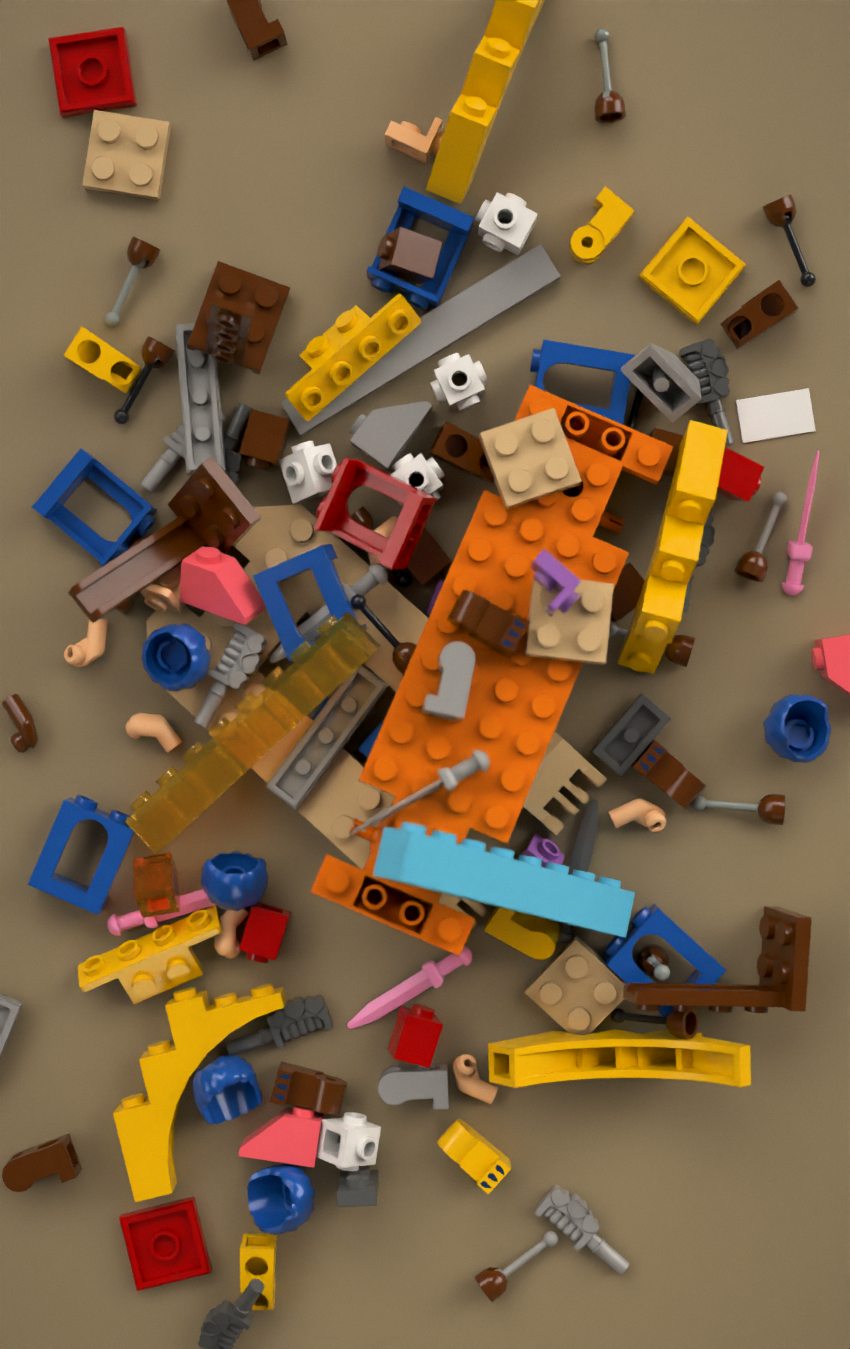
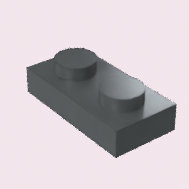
M640 694L593 748L592 752L622 777L671 718L643 694Z
M366 1165L359 1166L358 1171H341L337 1189V1207L377 1206L378 1170H370V1166Z

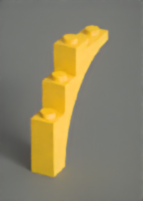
M495 0L485 34L473 54L462 92L450 112L426 191L461 204L472 184L485 144L513 72L545 0Z
M692 420L688 423L679 447L673 479L652 558L632 621L619 653L617 663L619 665L630 667L634 671L654 674L667 644H671L681 622L687 584L698 562L704 525L715 502L728 430Z
M264 984L252 988L251 995L237 998L236 993H228L215 997L214 1004H210L207 990L196 992L195 987H190L173 993L174 998L167 1002L165 1008L174 1045H170L169 1040L150 1044L147 1046L148 1051H145L139 1059L148 1097L145 1098L143 1093L127 1096L121 1100L122 1104H119L113 1112L135 1202L171 1194L177 1185L173 1158L174 1124L181 1096L192 1073L207 1053L228 1034L257 1017L284 1008L287 1002L284 987L274 989L273 984Z
M612 1029L586 1035L555 1030L488 1043L489 1082L513 1088L549 1082L595 1078H662L710 1082L735 1087L751 1085L750 1045L702 1037V1032H697L692 1039H683L670 1034L667 1029L644 1034Z

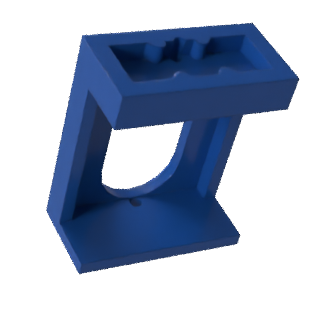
M403 187L397 200L398 207L385 235L399 227L410 230L415 217L449 231V235L438 257L434 278L427 281L420 288L395 278L394 275L379 271L381 258L377 255L372 266H368L366 271L367 277L372 280L371 286L381 292L392 295L395 290L408 296L406 300L415 307L427 310L428 306L436 308L442 299L474 226V217L407 187Z
M543 340L541 350L533 349L530 372L537 373L535 387L544 391V374L551 366L556 364H570L613 371L608 409L581 404L576 405L623 424L630 380L621 371V367L635 356L634 354Z
M80 448L32 506L39 514L51 520L98 559L102 566L126 552L130 548L128 545L137 534L141 537L144 536L155 523L156 519L152 516L157 511L155 507L82 448ZM86 477L90 478L125 507L131 515L132 523L116 542L107 541L64 506L65 502Z
M332 544L321 545L253 575L289 662L300 657L303 664L325 656L322 648L336 643L338 650L360 641L357 633L368 629L366 624L359 626L332 560L338 558ZM308 570H312L333 622L332 631L328 638L316 643L306 640L299 633L279 587V583Z
M77 795L76 799L70 797L63 801L27 885L99 915L105 910L110 898L108 895L132 838L134 834L138 833L140 827L132 824L133 818L117 810H112L111 814L97 809L98 802L88 797ZM86 819L97 820L103 824L108 834L106 849L89 887L55 873L72 830L77 823Z
M653 904L650 909L646 906L641 908L630 921L633 927L627 932L626 938L616 936L604 950L607 953L604 958L606 965L626 983H655L637 967L632 957V950L636 941L642 936L649 934L658 935L666 940L696 968L684 983L715 984L727 971L656 904ZM660 1005L658 1012L663 1017H667L673 1005Z

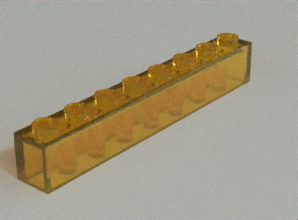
M348 611L339 620L334 614L316 630L321 635L317 641L310 645L305 640L288 656L293 663L285 671L279 666L275 668L262 681L266 688L257 697L251 691L234 707L239 712L236 717L229 721L224 716L208 732L213 738L204 747L198 741L182 756L186 763L178 771L171 766L156 781L160 788L154 794L150 795L146 790L130 805L134 812L125 822L156 854L180 834L379 648L380 645Z

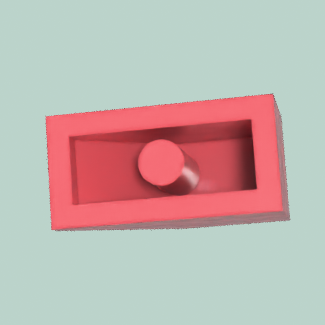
M202 546L181 561L179 601L243 625L249 623L265 610V604L261 595L235 557L221 553L217 548Z
M850 634L816 639V648L811 649L814 670H820L821 678L850 698Z
M295 1105L293 1109L285 1108L243 1139L238 1156L314 1168L323 1113H317L312 1109Z

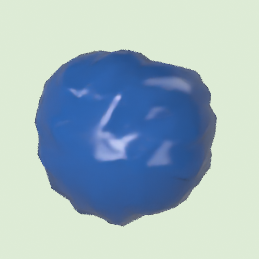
M171 624L153 631L143 643V667L149 674L150 679L158 683L165 690L178 692L183 689H191L206 677L211 658L210 652L206 648L205 636L189 624Z
M797 694L784 696L773 704L770 714L763 722L766 743L772 747L779 757L792 762L807 763L815 760L824 753L829 743V736L831 734L829 707L821 699H816L811 695Z
M238 851L218 853L215 857L208 859L204 863L201 873V885L211 903H215L222 909L239 911L256 905L268 886L266 862L262 858L259 860L258 857L255 858L248 853L242 854Z
M237 1055L220 1056L206 1067L198 1070L194 1077L192 1086L194 1101L197 1109L210 1125L235 1119L241 1114L255 1109L262 1102V1095L253 1067L245 1059H241Z
M293 1164L274 1165L261 1169L249 1178V1185L247 1186L249 1210L255 1225L259 1227L260 1231L273 1235L292 1232L309 1220L310 1214L314 1210L315 1190L310 1183V1177L299 1166Z

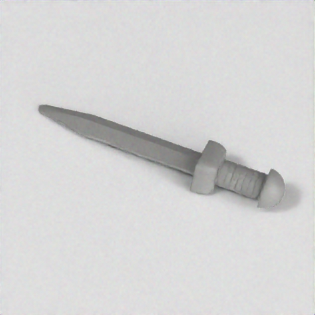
M378 564L371 565L369 567L370 571L355 584L343 585L350 604L351 598L354 595L361 594L364 596L379 583L382 585L386 583L388 574L383 566ZM324 605L297 627L301 636L311 642L333 624L327 605ZM282 644L270 657L272 663L287 657Z
M474 750L472 751L473 756L450 769L445 767L438 770L439 780L378 813L352 831L350 835L383 821L443 786L450 792L456 788L458 782L477 771L482 770L484 773L490 765L488 755L484 751Z

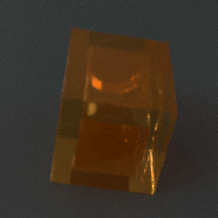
M154 854L147 857L134 858V897L142 918L180 912L179 875L172 854Z

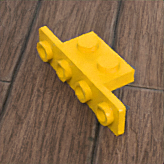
M397 294L371 318L355 305L351 310L343 312L336 319L335 324L325 333L313 338L308 343L306 349L299 354L311 370L285 392V397L306 421H310L420 325L421 319L401 294Z
M211 906L204 910H197L184 919L170 925H163L145 936L126 941L115 949L88 958L85 962L78 965L79 987L83 992H87L118 978L133 1004H137L203 975L202 965L191 946L222 932L218 909L216 906Z

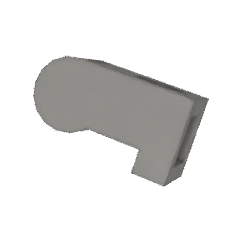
M452 642L442 649L438 659L441 677L437 696L426 695L422 714L462 722L464 719L475 665V654L468 644Z
M431 1064L430 1068L419 1065L388 1067L379 1078V1096L385 1103L394 1106L412 1099H433L434 1109H449L447 1064Z

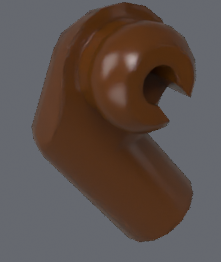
M13 694L7 697L2 705L19 731L12 735L11 743L18 752L23 753L28 748L36 746L38 735L33 717L19 694Z

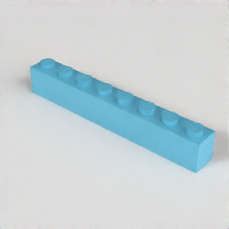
M402 822L401 829L384 827L373 876L599 933L626 938L635 892L621 889V881L599 877L598 882H595L596 874L573 869L572 875L568 874V866L546 862L544 868L541 867L542 859L519 854L518 860L513 859L514 851L498 847H491L490 852H486V844L474 840L462 839L460 845L456 843V835L433 830L431 837L425 835L427 827Z

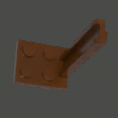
M218 261L189 338L187 349L195 351V349L211 355L219 362L225 364L234 363L251 369L253 373L260 375L290 287Z
M213 457L199 465L168 503V506L178 518L84 578L69 590L70 596L92 623L179 566L184 558L202 546L217 548L221 553L227 555L259 521L261 516Z
M764 906V916L759 924V931L762 937L761 955H759L757 960V972L760 976L759 985L629 982L624 986L623 998L636 1004V1009L652 1012L659 1011L660 1005H673V1010L681 1012H695L696 1006H709L710 1011L721 1013L732 1012V1007H745V1011L752 1013H768V1007H783L790 1011H806L812 918L781 907Z

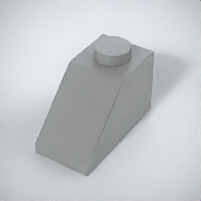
M652 343L648 344L621 367V371L671 423L702 399L699 379L675 354Z
M427 401L372 409L367 417L361 414L349 430V433L354 435L350 443L385 470L389 471L431 413L432 405Z

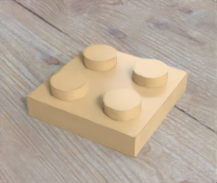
M94 110L82 186L88 190L160 201L171 132L170 122Z
M555 408L479 434L481 445L505 510L578 486L582 482Z
M533 578L528 620L531 622L527 627L524 656L604 665L607 657L614 584L581 580L578 587L574 590L580 596L564 614L557 609L552 616H549L545 610L558 596L559 592L555 589L551 592L547 591Z
M576 935L525 988L524 993L568 1033L586 1035L590 1034L625 999L623 998V989L627 983Z

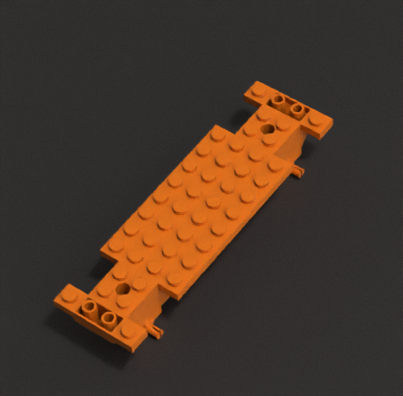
M529 385L514 421L555 408L582 481L577 486L579 495L568 497L560 491L505 510L500 496L486 490L483 491L358 781L394 796L391 807L439 780L438 770L445 767L449 769L473 756L472 751L474 750L484 751L490 759L489 768L484 773L482 770H479L461 780L456 788L450 792L443 786L384 819L377 827L369 826L364 829L366 832L360 830L353 835L370 841L369 856L363 870L326 854L310 891L313 894L457 956L461 955L475 918L438 903L442 895L440 892L373 876L384 827L401 829L402 822L427 827L425 835L431 837L433 830L456 835V843L460 845L462 839L466 838L469 829L507 844L583 663L524 656L527 629L512 655L507 658L470 637L468 633L449 622L447 617L462 590H468L511 614H518L528 620L532 575L535 573L530 566L543 549L548 551L580 580L614 584L615 588L629 552L593 537L596 528L599 525L619 534L623 527L625 519L604 511L621 470L657 485L674 447L533 385ZM452 642L468 644L475 654V665L462 722L422 714L426 695L437 696L441 677L438 659L442 649ZM355 818L353 825L359 827L365 822ZM352 826L349 834L357 828Z

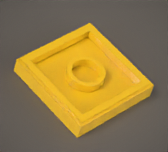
M687 216L638 278L697 326L746 264Z

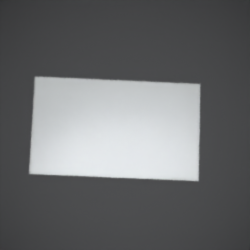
M809 388L736 400L743 443L816 431Z

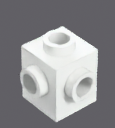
M497 192L492 202L488 200L483 202L475 220L480 223L478 235L483 237L482 242L489 248L498 252H502L504 248L518 256L536 223L538 213L526 208L527 203L522 198L512 193H507L504 196ZM500 221H507L508 224H502Z
M459 353L449 355L438 361L439 368L434 370L435 381L430 383L438 403L446 402L449 411L458 407L460 412L479 404V397L484 396L485 392L483 384L488 382L480 361L473 363L469 354L460 357ZM462 373L466 376L467 382L463 386H456L452 382V377Z
M307 441L291 447L293 454L280 459L279 463L292 503L312 500L327 495L333 484L331 482L333 471L337 466L330 443L314 446L313 441Z
M409 453L392 466L395 472L391 475L409 485V478L412 474H421L424 482L420 487L415 488L437 498L436 501L441 498L438 492L443 489V483L440 479L445 474L433 457L426 461L422 454L413 458L411 453Z
M346 1112L343 1118L322 1119L316 1157L334 1164L338 1169L344 1171H358L359 1166L375 1165L381 1127L366 1121V1115L355 1112Z

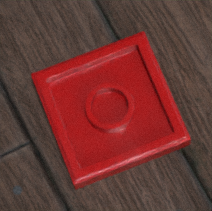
M124 27L48 38L59 111L62 117L94 113V110L107 111L137 106Z
M194 1196L120 1215L119 1220L137 1291L211 1273L212 1266Z

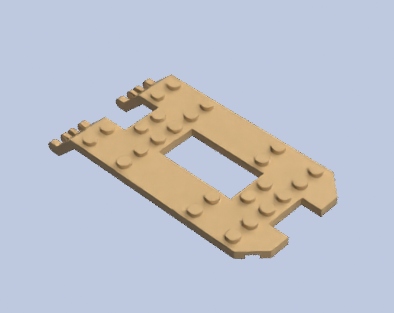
M301 504L253 507L261 518L235 546L237 550L250 560L243 570L258 592L259 589L253 575L326 544L333 545L338 557L332 560L342 585H353L370 571V565L336 535L329 531L313 529L317 518ZM312 570L279 583L296 626L307 614L312 616L326 605ZM387 581L384 585L379 583L364 595L366 605L400 643L411 642L416 645L418 644L428 621L427 616ZM185 605L181 613L166 609L165 612L156 610L146 621L147 639L153 631L171 624H189L205 636L206 648L210 652L211 658L206 677L191 689H183L178 692L167 691L196 717L210 692L209 689L212 688L216 681L208 673L210 669L216 670V665L221 663V656L225 655L224 650L229 647V641L234 639L233 633L237 630L232 627L235 621L205 611L199 617L187 605ZM266 606L262 613L244 625L267 638V643L264 646L265 652L260 655L263 660L262 664L281 644ZM353 610L359 626L366 624L368 629L357 633L360 641L348 645L346 648L390 688L397 692L403 675L392 661L394 647L361 610ZM332 625L326 629L329 633L332 631ZM258 670L256 675H249L250 680L244 684L243 689L236 690L229 687L225 694L226 698L222 700L208 729L268 783L314 720ZM554 731L523 807L557 836L564 828V824L556 816L549 814L544 809L545 805L554 797L562 804L561 807L571 816H575L579 809L564 797L559 790L564 786L583 804H586L589 800V795L579 786L576 787L569 781L572 775L580 769L596 787H601L607 778ZM343 747L297 811L363 870L369 856L370 841L353 834L350 835L349 831L352 826L358 828L353 825L355 818L367 822L378 813L389 808L394 796L358 781L364 766ZM381 822L376 823L372 826L377 827ZM443 893L438 902L471 916L457 904L460 900H463L481 917L488 913V908L483 903ZM476 920L474 921L472 929L478 924Z

